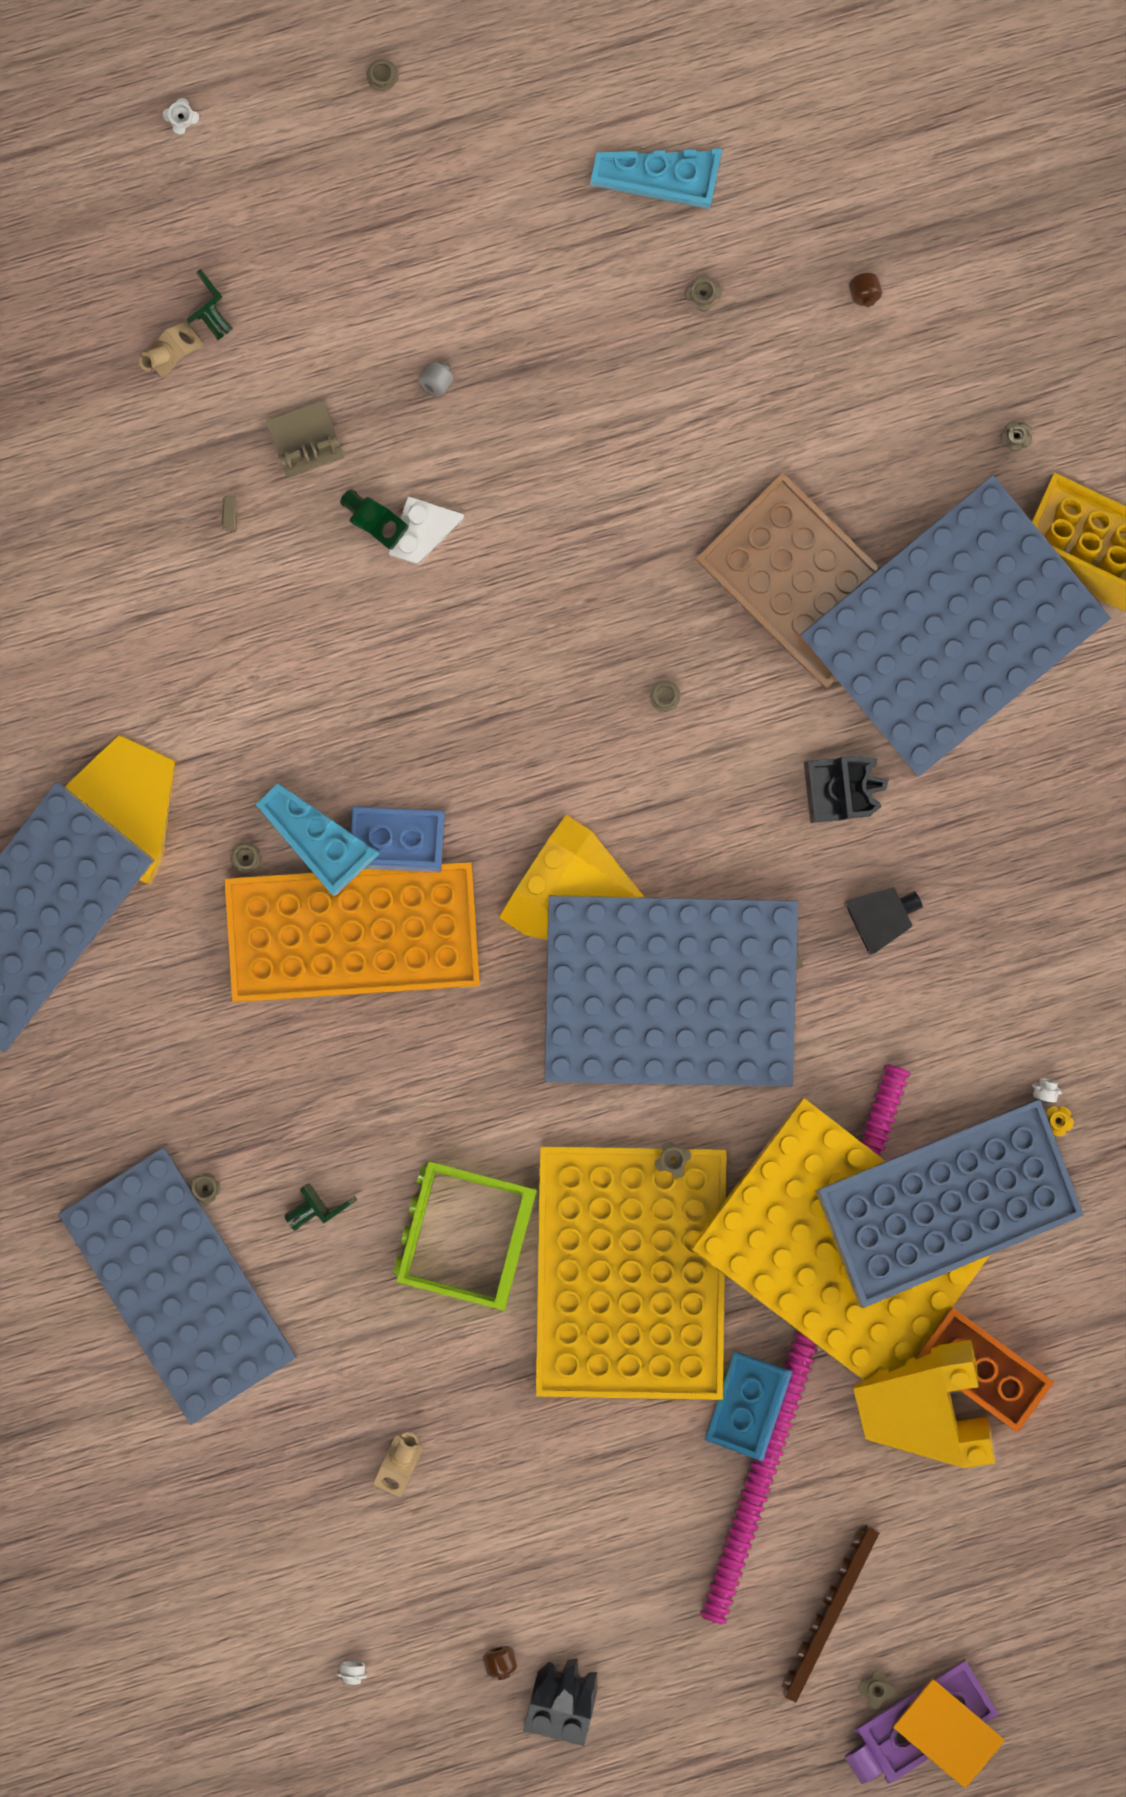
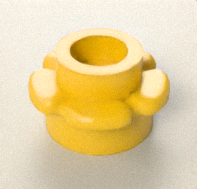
M1052 1106L1047 1109L1045 1113L1054 1136H1063L1066 1131L1072 1129L1074 1120L1071 1118V1112L1068 1108ZM1056 1118H1060V1119H1061V1123H1060V1124H1057V1123H1056V1121H1055Z

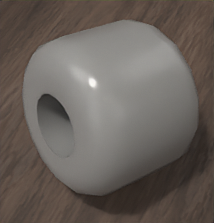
M431 362L420 374L419 383L426 392L439 397L444 395L453 383V375L450 372L449 366L445 363Z

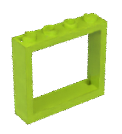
M428 1161L427 1167L421 1166L416 1183L422 1185L419 1197L413 1196L408 1214L414 1215L411 1227L405 1226L400 1244L406 1245L403 1257L397 1256L393 1274L398 1275L396 1282L505 1311L537 1189ZM436 1173L522 1195L496 1297L409 1275Z

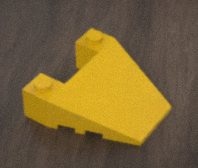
M118 735L65 787L155 859L139 880L151 886L164 858L175 761Z
M971 1340L939 1345L932 1348L930 1354L917 1360L913 1357L905 1361V1365L891 1372L887 1369L853 1385L866 1440L961 1468L995 1464L994 1441L988 1416L956 1421L950 1396L952 1391L978 1387L977 1363Z

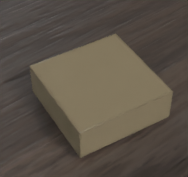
M225 496L223 498L222 527L225 531L236 532L238 501L233 496Z

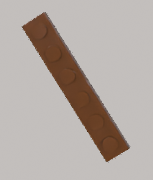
M866 1525L863 1531L858 1529L851 1542L854 1550L849 1559L844 1557L838 1568L837 1574L840 1575L836 1587L830 1585L823 1599V1602L827 1605L822 1615L818 1613L815 1615L809 1628L813 1633L808 1643L802 1642L795 1656V1659L799 1660L794 1672L788 1670L781 1687L785 1688L783 1692L785 1698L795 1703L797 1702L880 1534L878 1530Z

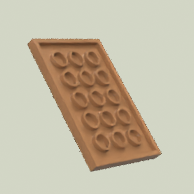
M782 472L695 560L807 672L827 689L836 680V677L800 634L876 572L879 567Z

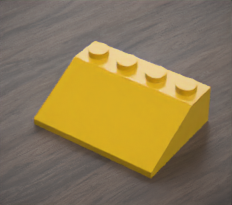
M1054 472L1031 519L1032 523L1093 597L1125 612L1126 506Z

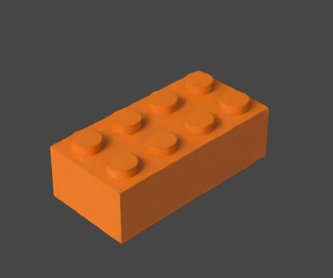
M950 1306L914 1357L919 1359L930 1354L932 1348L942 1344L971 1340L977 1363L978 1387L960 1391L1018 1433L1054 1384V1381Z

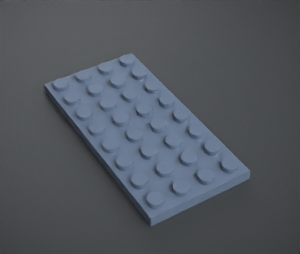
M56 782L0 854V1050L4 1053L12 1046L155 861V859L60 782Z
M1040 1099L1033 1100L815 1190L860 1308L872 1305L1084 1216Z
M165 1147L58 1214L190 1425L297 1358L203 1207L193 1195L191 1188Z

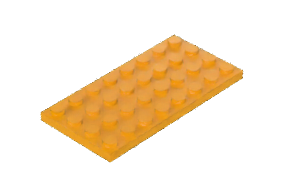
M472 862L442 864L441 872L363 869L336 896L328 891L314 873L224 879L232 1003L480 986Z

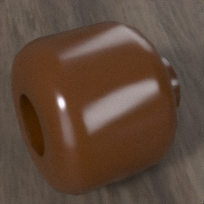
M873 273L859 274L852 278L849 283L853 302L857 305L873 306L882 296L879 279Z
M509 1646L490 1649L483 1655L485 1669L490 1677H498V1680H504L509 1678L510 1673L514 1672L517 1668L514 1652Z

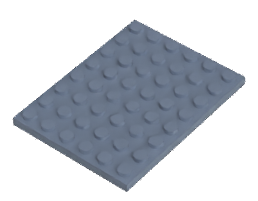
M991 475L800 635L919 777L1102 627L1111 617L994 475Z
M549 895L545 1082L793 1086L798 901Z

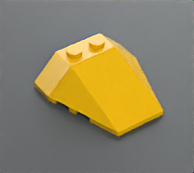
M565 815L514 891L499 919L524 935L548 940L549 895L644 896L595 834L568 815Z

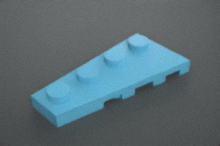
M722 148L696 152V149L683 150V152L665 153V150L653 151V153L639 154L636 151L596 152L590 185L710 209Z
M278 783L255 804L332 895L336 896L380 854Z

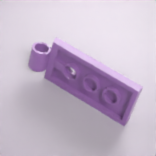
M965 1659L934 1678L985 1723L999 1715ZM926 1684L854 1729L857 1735L861 1736L864 1744L849 1751L845 1758L861 1784L871 1781L881 1772L884 1773L887 1783H892L929 1759L908 1740L905 1742L897 1741L896 1735L898 1731L892 1727Z

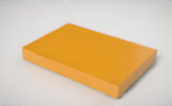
M931 1678L892 1725L896 1731L965 1789L1006 1741L933 1678Z

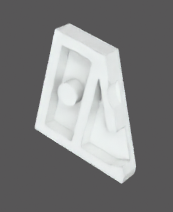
M408 496L401 519L409 525V528L394 549L390 550L389 556L419 565L464 520V514Z

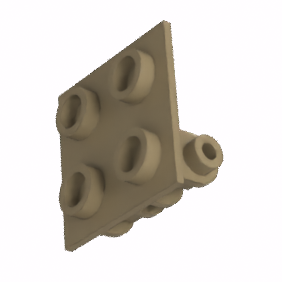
M324 400L266 420L287 478L344 458Z

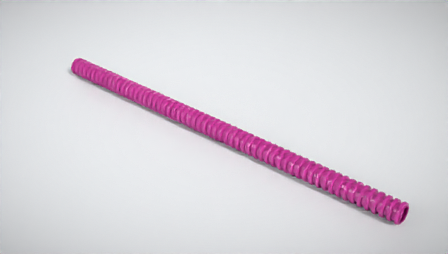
M890 1064L884 1065L885 1075L881 1074L880 1078L883 1080L882 1083H878L877 1087L880 1089L874 1095L876 1101L871 1103L873 1110L868 1112L870 1119L865 1121L867 1128L862 1130L864 1137L859 1139L861 1143L881 1158H883L880 1155L881 1151L886 1149L883 1146L884 1142L889 1140L887 1134L892 1131L890 1125L895 1122L893 1116L898 1114L896 1107L901 1105L899 1098L904 1096L905 1093L902 1091L903 1086L906 1087L908 1084L905 1082L906 1077L909 1078L911 1075L908 1070ZM799 1331L794 1332L796 1339L795 1342L791 1341L790 1345L793 1348L792 1351L789 1350L787 1353L790 1356L789 1360L784 1362L787 1365L786 1369L793 1372L763 1461L755 1459L754 1462L750 1463L752 1470L747 1472L749 1479L744 1481L746 1488L741 1490L743 1497L738 1499V1504L740 1505L739 1508H735L734 1512L737 1514L736 1517H732L731 1522H733V1526L728 1528L730 1535L725 1537L727 1544L722 1546L724 1553L719 1555L721 1562L716 1564L718 1571L713 1573L712 1576L715 1580L710 1582L709 1585L712 1588L711 1592L706 1594L709 1597L708 1601L703 1603L705 1610L700 1612L702 1618L714 1623L726 1624L727 1622L725 1615L730 1613L728 1607L733 1604L732 1595L735 1596L737 1593L734 1589L735 1586L740 1584L737 1580L738 1577L743 1575L741 1568L746 1566L744 1559L749 1557L747 1550L752 1548L750 1541L755 1539L753 1532L758 1530L756 1523L761 1521L762 1517L759 1514L760 1511L764 1512L765 1508L762 1505L763 1502L768 1500L765 1496L771 1491L769 1485L774 1482L772 1476L777 1474L775 1467L780 1465L778 1458L783 1456L781 1449L782 1446L786 1447L787 1443L784 1440L785 1437L790 1435L787 1431L788 1428L793 1426L790 1422L791 1419L796 1417L793 1413L795 1409L798 1410L799 1408L797 1401L802 1399L800 1392L805 1390L803 1383L808 1381L806 1375L807 1372H811L809 1366L810 1363H814L813 1354L818 1352L815 1349L816 1344Z

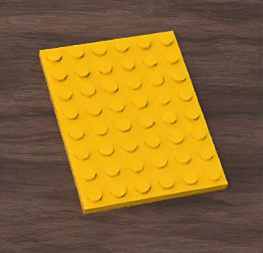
M801 1097L690 1249L864 1381L887 1369L891 1372L905 1365V1361L913 1358L950 1306L953 1307L990 1255L872 1305L860 1308L815 1190L885 1162V1160L813 1104Z
M540 1146L536 1397L723 1400L725 1275L695 1253L690 1247L726 1200L727 1150L688 1149L691 1153V1159L685 1163L683 1176L675 1178L672 1173L666 1170L659 1171L655 1166V1161L661 1157L662 1149ZM671 1157V1158H670V1161H671L672 1163H675V1162H676V1158H675V1157Z

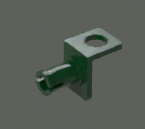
M200 269L196 274L214 298L186 321L190 324L195 319H202L218 341L224 337V334L217 325H220L226 334L233 327L228 324L216 308L218 306L217 302L222 299L221 294Z
M353 489L345 492L341 498V505L353 513L350 522L370 533L390 550L394 549L409 528L407 523L387 507L370 497L363 499ZM388 522H395L397 527L395 534L390 538H385L383 536L384 525Z
M308 1183L300 1188L306 1201L289 1213H286L284 1217L288 1223L299 1216V1219L289 1225L294 1231H297L315 1216H318L324 1224L356 1202L357 1198H351L330 1213L311 1184Z

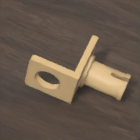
M183 322L165 330L147 351L142 352L138 359L139 365L145 371L155 369L161 377H165L185 355L200 349L204 344L188 323ZM179 332L185 333L191 339L192 344L185 343L180 338Z
M406 1432L401 1437H394L373 1483L374 1486L395 1496L402 1497L423 1451V1447L419 1445V1438L415 1434ZM384 1478H392L396 1480L399 1485L392 1486L384 1481Z

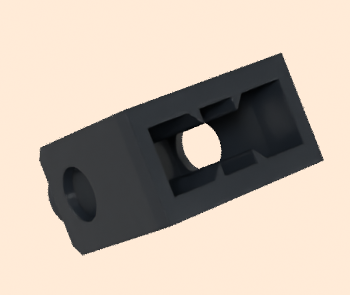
M894 887L844 902L869 956L910 929L913 925L908 915L923 908L916 891L899 898Z

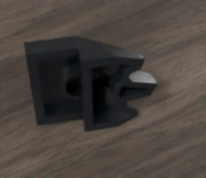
M859 755L804 762L810 823L870 817L881 808L880 802L873 798L872 793L886 790L889 780L873 777L870 774V770L877 765V759Z
M578 1659L567 1660L562 1672H558L554 1664L548 1662L537 1672L523 1731L584 1746L598 1690L597 1672H589L585 1677H580L578 1674Z

